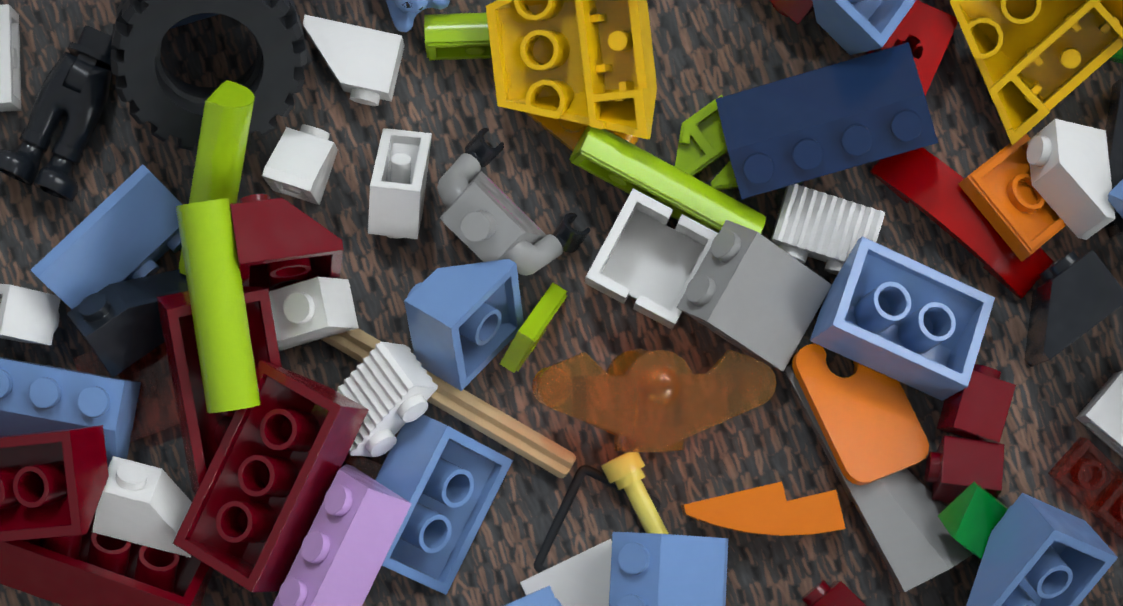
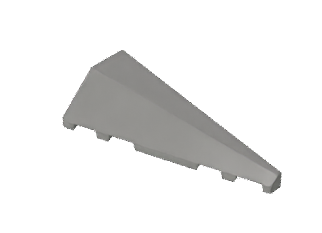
M792 364L787 366L783 372L850 502L854 503L899 592H906L951 569L973 555L972 552L950 535L938 518V515L946 506L941 501L932 500V493L908 469L866 485L852 484L844 477L799 385Z

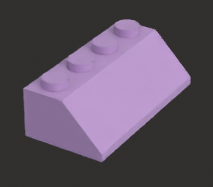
M346 464L341 467L326 492L324 501L308 534L302 542L285 581L280 587L273 606H362L412 503L354 466Z

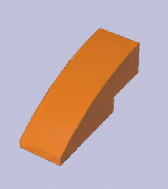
M782 481L681 505L684 516L711 526L741 533L792 536L813 535L846 529L836 490L787 501Z

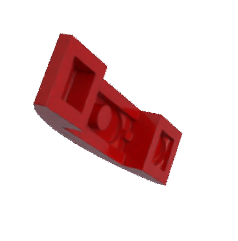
M923 147L880 159L870 171L871 174L906 203L910 201L984 264L983 268L1018 298L1022 299L1040 278L1039 274L1052 264V259L1041 247L1021 262L958 185L964 178Z

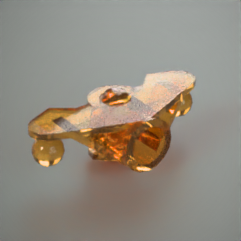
M632 349L624 351L615 357L606 372L586 352L579 353L541 369L535 375L531 387L535 398L543 405L614 435L615 451L669 452L685 450V438L765 404L775 393L776 378L772 369L764 362L733 350H727L707 373H692L685 360L674 352Z

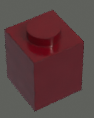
M975 364L968 387L945 399L937 429L966 439L1000 443L1016 385L1000 380V371Z
M944 436L937 451L929 452L926 462L925 481L933 482L932 500L952 502L974 481L997 499L1002 491L1005 444Z

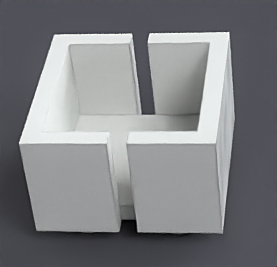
M633 188L585 277V284L623 304L628 296L636 299L633 307L634 310L672 330L682 313L676 307L718 233L683 214L675 229L667 226L673 209Z

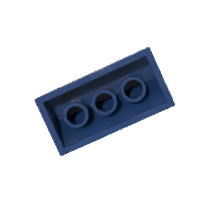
M909 42L716 98L724 138L741 199L938 143Z

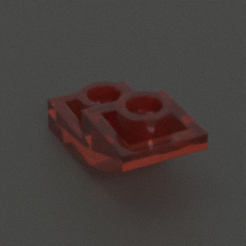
M1079 437L1048 474L1123 540V472L1089 439Z

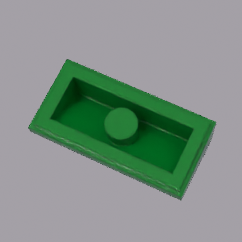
M974 481L938 515V518L958 543L982 560L990 533L1005 515L1008 507Z

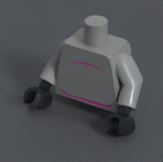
M483 128L466 145L465 153L453 163L438 182V194L442 203L446 206L440 219L483 262L510 259L517 264V272L520 275L534 274L558 258L563 251L569 253L576 252L589 234L590 228L588 227L584 231L573 229L571 225L577 217L575 213L566 214L553 235H546L491 179L480 171L481 167L487 166L504 148L503 142L496 148L487 145L484 135L489 129Z

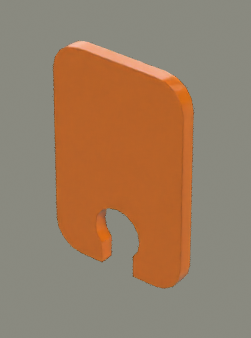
M816 343L806 345L796 352L792 360V368L842 474L848 481L856 485H866L912 467L926 458L929 452L927 437L899 381L853 361L854 372L851 377L842 378L836 376L827 366L824 348Z

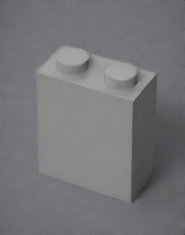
M726 220L714 238L708 253L695 276L689 282L676 308L752 358L780 371H784L832 284L759 232Z

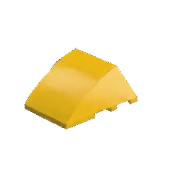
M496 0L486 5L497 106L589 125L593 128L625 133L647 140L651 138L657 82L647 0Z
M950 0V4L1012 146L1045 118L1051 109L1123 47V0Z

